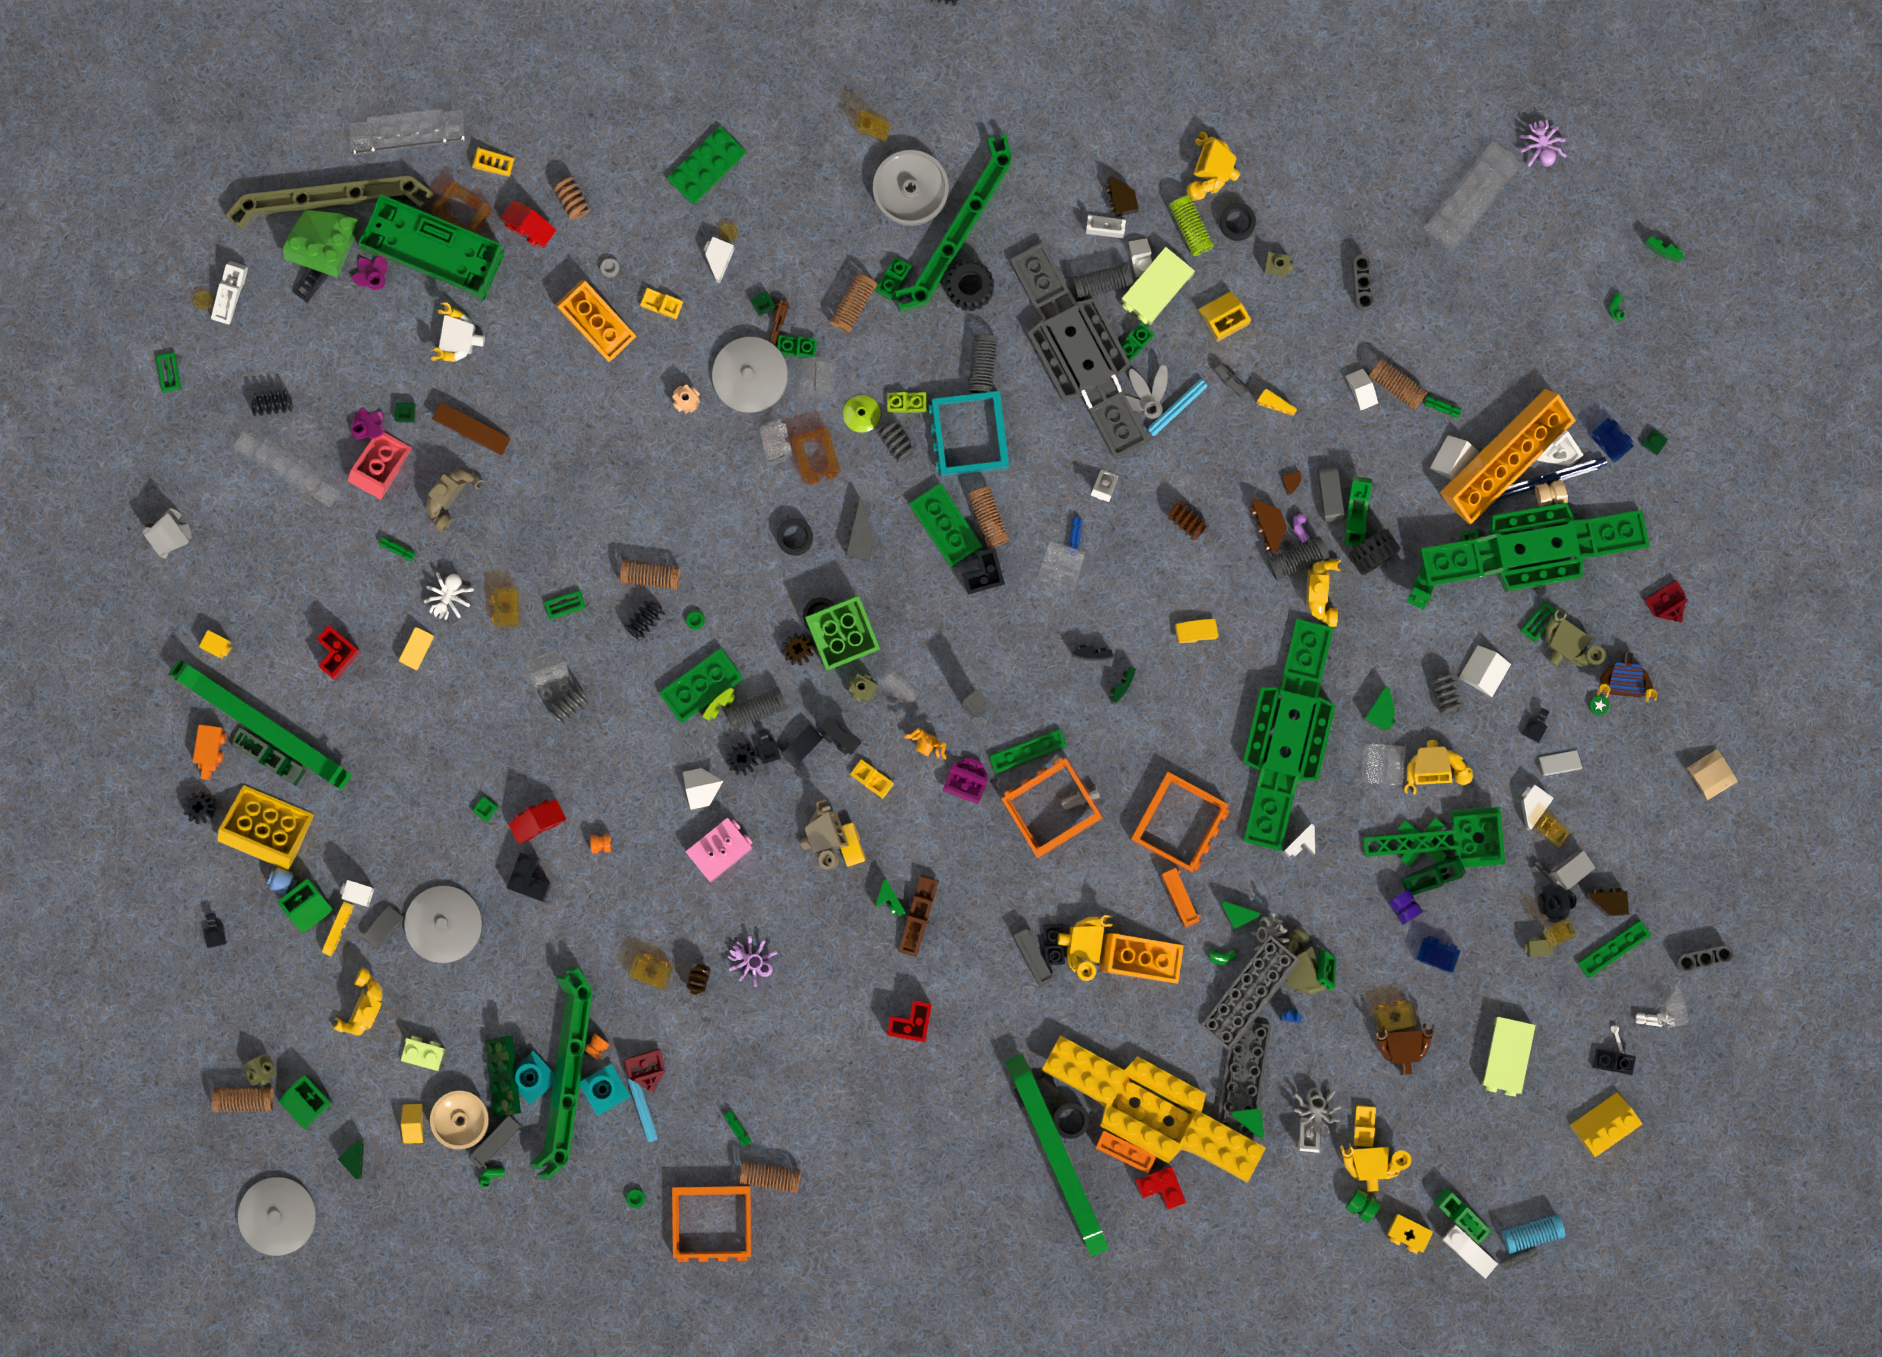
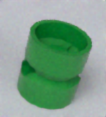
M1358 1188L1345 1209L1352 1214L1358 1213L1359 1218L1369 1224L1382 1203L1374 1197L1368 1198V1194Z

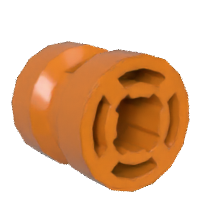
M610 833L603 834L602 837L597 834L590 835L592 854L599 853L602 850L605 853L612 851Z
M594 1034L591 1044H586L585 1051L599 1060L602 1056L601 1052L607 1050L610 1044L597 1034Z

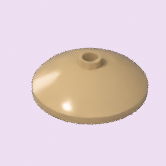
M453 1091L443 1095L433 1106L430 1115V1126L435 1138L444 1146L452 1149H466L477 1144L485 1135L489 1123L488 1111L484 1103L476 1095L467 1091ZM460 1116L464 1118V1122L462 1124H459L457 1122V1119Z

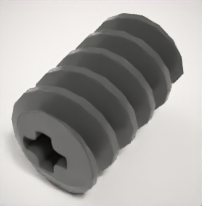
M890 421L876 432H882L880 438H886L884 441L885 445L891 444L888 450H895L892 456L894 458L899 457L896 462L900 463L912 455L915 446L909 447L908 445L911 440H904L907 434H900L903 427H895L899 421Z
M1455 673L1434 677L1437 679L1433 681V685L1439 686L1434 691L1441 693L1436 698L1437 700H1443L1438 706L1445 708L1440 712L1441 715L1462 711L1459 710V707L1463 703L1457 702L1461 695H1455V692L1460 689L1453 687L1457 680H1451L1456 675Z
M576 684V691L571 688L569 689L570 696L566 693L563 694L564 701L558 698L557 702L559 705L551 704L553 710L546 708L555 720L562 725L565 724L563 718L571 719L569 713L577 714L575 708L583 709L581 703L589 704L586 695Z

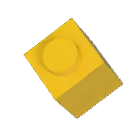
M207 630L199 648L223 659L224 656H228L231 650V646H229L231 642Z

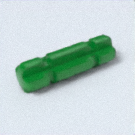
M1427 396L1425 399V406L1429 408L1434 407V410L1448 415L1449 413L1451 414L1450 416L1458 418L1461 413V408L1457 406L1452 407V404L1439 399L1435 400L1432 396Z
M385 536L379 542L381 547L388 548L389 551L401 557L404 556V559L412 561L415 557L414 551L407 550L406 547L393 540L391 542Z
M729 1111L724 1114V1118L730 1123V1128L736 1137H739V1142L744 1147L751 1143V1139L745 1134L746 1131L739 1120H736L733 1111Z

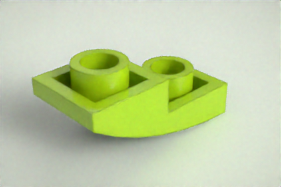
M887 393V412H928V393Z
M729 688L720 694L709 705L702 717L710 722L712 718L716 719L720 711L719 705L724 708L727 705L731 706L736 697L733 695L734 689Z

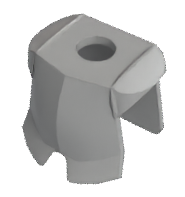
M169 508L156 522L143 525L144 536L162 558H167L170 551L188 544V539L192 538L189 525L187 523L179 524L178 520L181 514L172 508Z

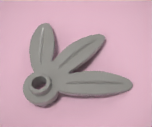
M1165 364L1160 366L1154 380L1152 394L1143 377L1134 369H1129L1131 383L1141 398L1139 400L1125 395L1133 411H1144V414L1150 419H1157L1163 412L1160 401L1167 387V366ZM1152 407L1157 408L1155 413H1151Z

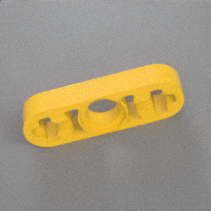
M348 902L342 904L323 947V954L330 957L333 956L342 936L341 931L343 928L345 929L354 905Z

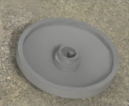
M904 150L889 156L881 163L874 176L873 195L877 207L889 220L900 225L916 226L929 222L941 212L948 198L949 184L944 168L934 157L922 151Z
M743 337L727 344L717 355L712 370L713 385L719 398L730 408L743 413H758L775 405L783 396L789 377L786 360L779 349L769 341L758 337Z
M436 886L423 891L411 902L405 916V934L410 946L421 957L436 963H451L468 955L478 943L482 932V916L476 902L464 891L451 886Z
M283 1177L264 1179L253 1185L243 1196L238 1209V1225L243 1238L252 1248L267 1255L280 1256L298 1250L311 1237L316 1224V1207L310 1193L298 1182Z

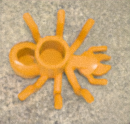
M920 728L904 736L905 739L917 740L915 750L927 757L933 747H936L935 754L939 758V749L942 747L941 756L944 760L946 759V743L938 741L937 737L926 733Z

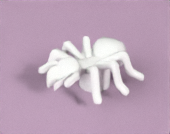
M436 573L442 589L439 590L431 586L426 588L442 596L430 597L424 600V603L434 600H441V602L437 605H432L429 613H432L435 608V617L440 613L439 619H441L446 612L444 619L447 620L449 615L447 604L449 603L456 616L460 618L461 615L452 601L455 600L469 607V603L457 598L459 593L471 592L474 589H459L462 585V579L457 574L449 575L444 585L440 574Z

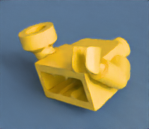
M1205 132L1199 133V137L1203 138V140L1196 138L1195 141L1198 146H1203L1194 175L1208 181L1203 183L1195 181L1188 185L1187 195H1191L1193 201L1203 199L1207 192H1211V194L1218 192L1225 185L1226 181L1229 179L1236 181L1240 175V171L1234 168L1236 156L1232 154L1227 143L1214 137L1207 138L1208 136Z
M1330 558L1328 561L1316 562L1313 565V569L1308 568L1306 605H1308L1311 614L1318 620L1321 619L1329 627H1337L1338 608H1329L1325 611L1329 590L1328 570L1340 571L1341 569L1338 568V563L1341 560Z
M1429 740L1427 748L1418 749V754L1413 756L1408 763L1406 778L1408 784L1404 790L1408 794V788L1412 786L1414 788L1413 795H1415L1417 787L1414 785V782H1416V785L1453 783L1450 764L1454 768L1455 782L1461 785L1469 784L1472 781L1473 771L1471 767L1465 765L1462 761L1463 758L1456 752L1446 750L1445 747H1438V741Z
M1111 915L1087 917L1076 922L1075 927H1070L1069 934L1059 933L1057 944L1067 946L1068 965L1074 972L1076 971L1077 977L1082 981L1092 980L1096 975V968L1092 963H1100L1104 926L1111 927L1113 925L1106 923L1108 917L1112 918Z
M363 967L360 968L354 985L361 988L368 986V990H362L348 1023L339 1018L334 1019L338 1023L336 1026H331V1028L338 1032L344 1031L357 1036L361 1035L372 1027L381 1007L383 998L382 987L370 975L369 970Z
M1349 1143V1148L1344 1150L1343 1145L1340 1146L1345 1168L1358 1181L1366 1180L1367 1192L1379 1191L1378 1179L1396 1177L1401 1170L1408 1168L1411 1164L1410 1154L1403 1150L1396 1151L1388 1163L1389 1147L1353 1149L1351 1143Z

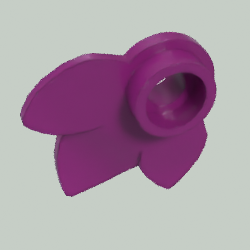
M378 256L372 262L366 258H359V273L352 276L353 281L361 287L368 286L372 290L382 289L386 282L384 275L388 269L385 259ZM374 278H379L378 284H373Z
M361 408L354 416V423L351 426L352 436L356 439H364L365 437L374 439L381 436L385 432L384 427L381 426L384 420V413L379 411L368 414L365 408Z

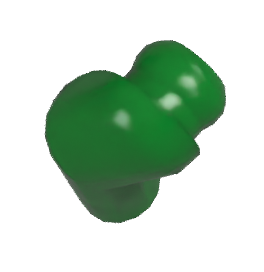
M1619 293L1614 294L1608 306L1609 313L1615 321H1622L1625 318V313L1619 307L1623 296Z
M1215 949L1208 952L1209 960L1218 965H1225L1238 957L1233 949L1225 954L1219 953Z
M486 1168L478 1178L479 1185L486 1188L494 1177H504L505 1168Z

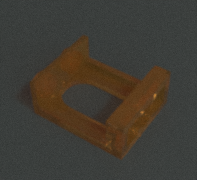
M455 181L446 186L443 191V197L437 199L432 206V212L437 218L473 233H477L493 211L490 205L478 200L458 186ZM459 198L478 211L468 226L458 221L446 211V203L449 199Z
M828 427L791 437L804 484L813 485L819 483V479L827 477V480L838 477L841 470ZM822 440L828 460V467L824 472L816 473L811 470L804 450V444Z

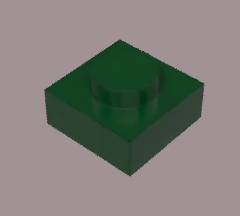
M767 291L750 299L759 317L776 309Z
M396 402L395 422L415 423L416 404Z
M1652 429L1641 446L1657 456L1668 439Z

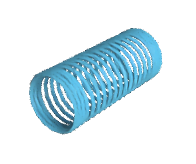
M1559 1214L1549 1216V1218L1546 1217V1219L1543 1218L1539 1219V1221L1536 1220V1222L1526 1223V1225L1516 1226V1228L1502 1230V1235L1507 1251L1511 1254L1517 1252V1250L1520 1251V1248L1523 1250V1246L1524 1249H1527V1247L1530 1248V1245L1533 1247V1244L1537 1246V1244L1540 1245V1242L1543 1244V1241L1544 1243L1550 1242V1240L1553 1241V1238L1554 1240L1565 1238V1230Z

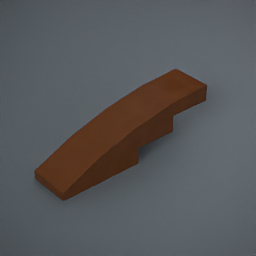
M441 402L431 418L455 433L501 456L511 440L496 430Z
M924 875L920 876L898 952L917 957L938 887V879Z

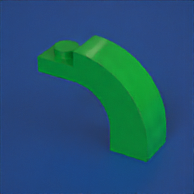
M1353 476L1347 506L1344 545L1358 546L1365 541L1372 478Z
M1423 565L1406 600L1407 603L1422 610L1425 609L1430 601L1434 586L1427 587Z

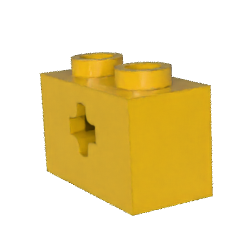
M1396 1214L1386 1235L1390 1237L1389 1241L1397 1245L1403 1243L1408 1246L1407 1250L1417 1254L1418 1251L1424 1252L1433 1231ZM1411 1230V1234L1414 1237L1413 1239L1409 1238L1408 1240H1406L1407 1236L1404 1235L1405 1231L1409 1232Z

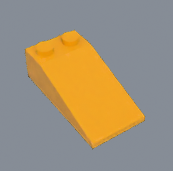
M585 280L578 282L554 305L608 362L637 337Z
M1104 933L1099 972L1178 984L1184 945Z

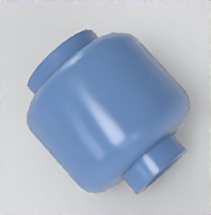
M280 867L276 868L275 871H271L267 881L270 891L281 895L288 894L289 891L295 888L297 883L294 880L293 872Z

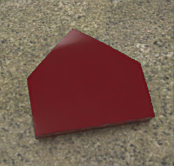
M1674 579L1643 599L1653 616L1682 623V616L1688 599H1686V595L1678 581Z
M656 1049L622 1059L627 1078L654 1093L662 1075L666 1073L661 1050Z

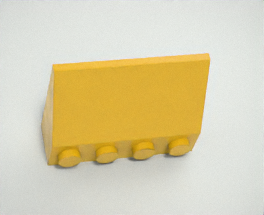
M243 785L219 828L218 842L289 870L297 856L314 814Z

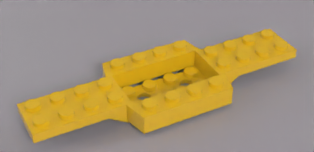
M1060 1035L1042 1068V1071L1090 1096L1104 1107L1101 1127L1168 1164L1181 1150L1205 1159L1248 1183L1266 1149L1264 1146L1203 1114L1202 1109L1206 1093L1138 1056L1123 1070ZM1129 1078L1153 1090L1154 1092L1164 1096L1165 1098L1175 1102L1176 1104L1184 1107L1185 1109L1193 1113L1189 1114L1181 1110L1180 1108L1170 1104L1169 1102L1161 1099L1160 1097L1152 1094L1151 1092L1130 1082ZM1133 1097L1138 1098L1140 1101V1106L1137 1108H1133L1129 1104V1100ZM1166 1116H1171L1174 1119V1125L1166 1126L1163 1119Z

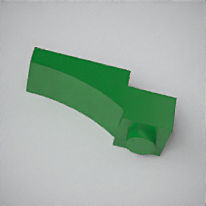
M1447 1188L1433 1201L1477 1245L1491 1232Z

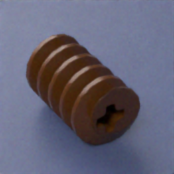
M1180 499L1170 510L1168 519L1172 520L1175 518L1174 525L1181 523L1179 529L1181 531L1186 529L1185 535L1192 533L1191 540L1193 541L1199 538L1209 525L1204 527L1205 519L1198 521L1200 515L1192 516L1194 509L1187 511L1188 504L1181 506L1183 500Z

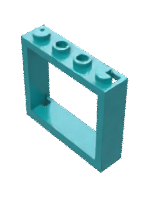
M1000 391L932 399V405H929V414L934 416L931 430L932 435L936 434L937 442H933L934 454L938 453L939 461L935 462L936 470L941 473V477L1009 469ZM993 399L1000 461L946 468L938 406Z

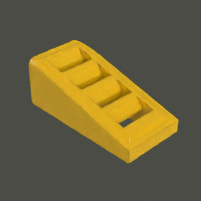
M477 148L472 168L510 177L514 158ZM481 155L485 156L483 164L479 163ZM492 157L491 165L488 166V158ZM496 159H500L498 168L494 167ZM505 160L507 161L506 169L502 170V165Z
M1265 389L1257 400L1258 405L1294 416L1297 411L1294 406L1268 389Z

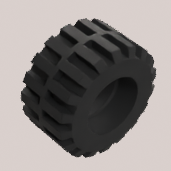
M965 260L960 265L956 264L955 268L950 270L947 277V295L957 308L961 307L964 311L970 309V311H975L976 308L978 310L981 309L983 305L986 306L989 299L993 295L994 279L992 278L991 271L989 272L986 265L982 266V263L979 261L974 263V260H970V262L966 263ZM967 276L976 277L981 282V290L974 295H966L959 289L960 280Z
M1383 529L1350 551L1348 557L1359 573L1364 575L1388 561L1401 548L1390 531Z

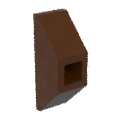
M1254 499L1251 501L1252 506H1249L1252 517L1256 516L1258 520L1256 527L1259 534H1263L1265 538L1263 545L1266 552H1270L1271 556H1273L1279 548L1287 525L1280 509Z

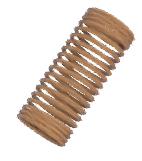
M856 273L857 275L852 280L853 283L847 289L848 292H846V295H844L843 300L837 307L838 309H836V312H834L833 317L830 319V323L834 327L848 334L852 332V327L858 321L857 318H860V312H863V306H866L865 303H868L867 300H869L873 294L872 292L878 286L874 280L861 273Z
M1382 358L1368 377L1373 381L1376 380V383L1384 387V389L1387 388L1386 391H1389V394L1392 393L1395 397L1398 396L1397 399H1400V402L1403 401V404L1406 403V406L1409 404L1408 408L1414 411L1428 391L1422 390V387L1419 388V385L1415 388L1417 383L1414 385V381L1410 383L1411 379L1408 380L1406 375L1402 377L1403 373L1399 375L1400 371L1397 372L1398 369H1395V367L1391 369L1392 365L1388 367L1389 363L1386 364L1387 361Z
M990 486L972 491L968 494V498L972 502L971 505H973L972 508H974L973 511H975L974 514H976L979 521L978 524H980L979 527H981L980 530H982L987 547H995L1009 541L1010 538L1007 534L1008 532L1005 531L1004 522H1001L1003 519H999L1002 516L998 512V506H995L997 505V503H994L996 500H992L994 497L992 496Z
M623 559L620 583H633L634 585L640 584L641 586L650 585L651 587L654 586V588L657 586V588L660 587L661 589L663 587L664 589L667 587V589L670 588L671 590L678 589L680 566L672 565L669 582L670 565H668L667 581L665 584L667 565L664 568L662 582L664 565H661L660 572V564H658L655 582L656 563L652 580L653 563H651L650 569V562L648 566L645 562L643 570V561L641 562V567L640 561H638L635 579L636 560L633 567V560H631L630 564V560ZM629 564H630V573H629V579H628V570H629ZM646 566H647V575H646V581H645V572H646ZM640 567V577L638 581V572ZM633 568V577L631 581V572ZM650 569V579L648 582V574Z
M214 1087L212 1091L213 1112H271L274 1105L273 1088L261 1087L259 1090V1087H254L253 1089L252 1087H247L246 1089L245 1087L243 1089L241 1087L239 1089L238 1087L236 1089L234 1087L232 1089L231 1087L224 1089L223 1087L221 1090L220 1087Z
M744 1159L740 1184L747 1185L748 1183L750 1186L752 1182V1186L755 1184L759 1188L762 1185V1188L765 1187L767 1189L769 1185V1189L772 1187V1190L776 1189L777 1191L779 1188V1191L782 1190L784 1192L786 1189V1193L789 1191V1193L797 1194L801 1170L796 1169L793 1178L794 1169H792L790 1175V1168H788L786 1177L787 1167H785L783 1175L784 1167L781 1168L780 1172V1166H778L776 1174L777 1166L775 1165L772 1178L773 1164L769 1174L770 1164H768L766 1171L767 1164L765 1163L761 1178L763 1163H761L759 1171L760 1163L758 1162L755 1174L756 1161L752 1171L753 1161H751L749 1168L750 1161Z

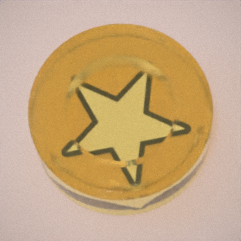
M732 223L723 224L719 229L720 238L728 243L735 241L738 237L737 227Z
M199 291L195 294L193 302L199 310L204 311L211 308L213 298L207 291Z

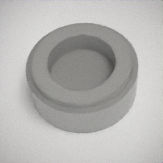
M606 258L601 262L600 270L605 277L611 278L618 274L619 264L613 258Z

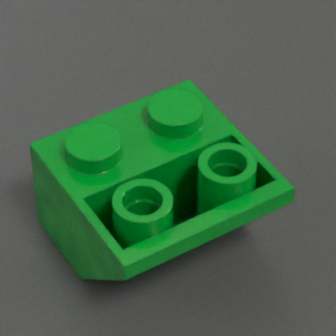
M306 879L277 901L302 934L334 911L310 879Z
M303 1075L278 1101L304 1130L334 1104L308 1075Z

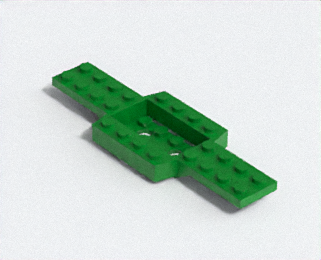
M1562 503L1493 515L1489 518V536L1421 548L1420 554L1427 587L1497 575L1506 593L1579 580L1583 577L1584 559L1646 549L1650 547L1642 510L1592 519L1575 520L1568 504ZM1557 537L1562 541L1560 548L1552 546L1551 541L1553 538ZM1516 544L1524 546L1525 552L1520 555L1515 552ZM1574 557L1572 560L1507 571L1511 567Z
M1296 619L1280 687H1261L1259 690L1242 761L1246 766L1260 772L1243 840L1244 843L1281 851L1298 782L1318 781L1336 707V705L1318 697L1334 630L1332 627ZM1280 694L1281 701L1268 751V756L1266 762L1263 764L1265 751L1270 735V730L1275 714V709ZM1315 704V708H1314V712H1313V716H1312V720H1311V725H1310V729H1309V733H1308V737H1307V742H1306V746H1305V750H1304V754H1303V758H1302V763H1301V767H1300V771H1299L1298 768H1299V764H1300V760H1301V755H1302V751H1303V747H1304V743H1305V739H1306V734H1307V730H1308V726H1309V722H1310V717H1311L1313 705ZM1290 710H1297L1300 713L1299 719L1291 720L1289 718ZM1282 747H1288L1291 750L1289 757L1284 758L1280 755Z

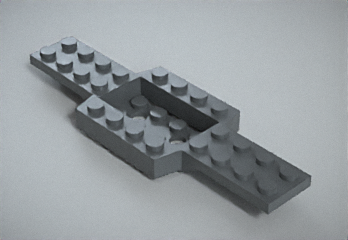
M1044 242L1011 258L1010 262L1041 319V322L1028 332V337L1062 401L1083 398L1115 460L1149 443V439L1117 380L1131 367V364L1096 298L1080 302L1075 301ZM1046 326L1050 327L1052 333L1054 334L1069 365L1071 366L1077 380L1080 383V388H1078L1071 372L1069 371L1063 357L1061 356ZM1069 326L1076 329V334L1072 337L1065 334V329ZM1085 360L1093 361L1094 367L1091 370L1083 368Z

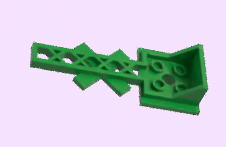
M1501 807L1451 811L1453 830L1440 831L1445 825L1436 818L1423 833L1417 831L1405 820L1397 829L1402 833L1401 835L1365 837V857L1404 854L1400 860L1410 867L1422 852H1425L1438 863L1447 856L1442 850H1455V856L1459 855L1464 868L1506 865ZM1476 832L1482 833L1484 837L1481 843L1473 841V835ZM1449 834H1453L1454 846H1450L1444 841ZM1434 837L1439 840L1436 846L1431 842ZM1391 839H1395L1401 844L1395 851L1386 846ZM1408 840L1413 842L1410 848L1405 844ZM1368 841H1377L1381 847L1377 852L1369 853Z

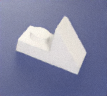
M1147 238L1128 242L1135 279L1140 278L1152 264L1151 249Z
M1101 469L1091 496L1109 502L1119 475Z
M1313 824L1284 851L1288 857L1291 855L1295 857L1303 849L1301 847L1302 844L1313 855L1315 854V826Z
M1301 1117L1300 1122L1302 1120H1306L1307 1118ZM1312 1119L1307 1125H1300L1298 1149L1300 1151L1319 1152L1320 1128L1319 1134L1314 1132V1127L1312 1128V1135L1309 1130L1315 1119Z

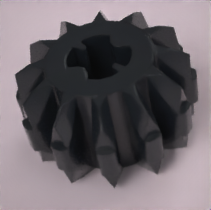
M738 743V750L733 746L731 747L734 754H726L732 758L726 760V764H733L729 768L730 771L737 767L736 775H739L740 770H743V775L746 776L747 768L750 772H754L751 765L758 766V763L752 760L759 757L756 754L751 755L755 752V748H751L748 751L749 744L746 743L744 749H742L741 743ZM741 755V756L743 757V756L746 755L747 758H745V759H746L747 762H746V763H743V762L738 763V762H737V760H739L738 756Z
M202 791L199 792L198 797L193 792V799L186 797L189 805L183 804V808L188 809L184 812V815H190L188 818L190 822L195 819V823L200 824L202 819L203 823H207L206 816L211 819L214 817L210 814V811L215 812L216 808L210 806L214 805L215 801L210 800L211 795L209 794L204 797V792ZM199 805L204 806L203 810L201 809L199 813H197L198 810H196L195 807Z

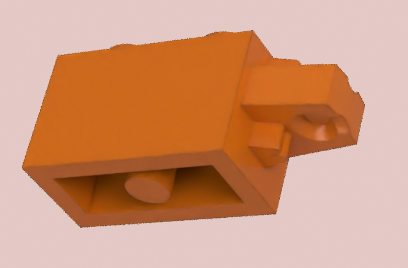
M198 725L193 763L198 764V769H202V780L210 781L212 771H216L219 763L223 762L224 752H221L222 744L226 743L227 733H224L223 728Z

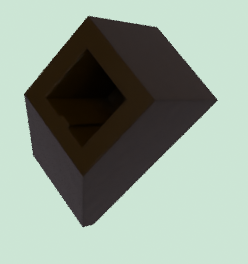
M1113 176L1108 177V183H1105L1107 195L1111 194L1112 201L1109 202L1111 213L1115 212L1116 217L1138 213L1139 207L1135 190Z
M1612 888L1610 892H1603L1602 889H1593L1591 893L1586 894V898L1606 916L1629 914L1627 891H1622V888Z

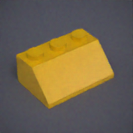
M1616 1092L1570 1124V1127L1590 1156L1596 1157L1641 1126L1642 1122L1633 1109Z

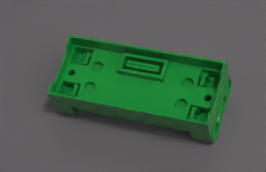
M381 194L376 202L374 212L365 232L358 243L360 249L376 257L379 255L466 291L468 295L482 301L487 296L505 253L500 243Z

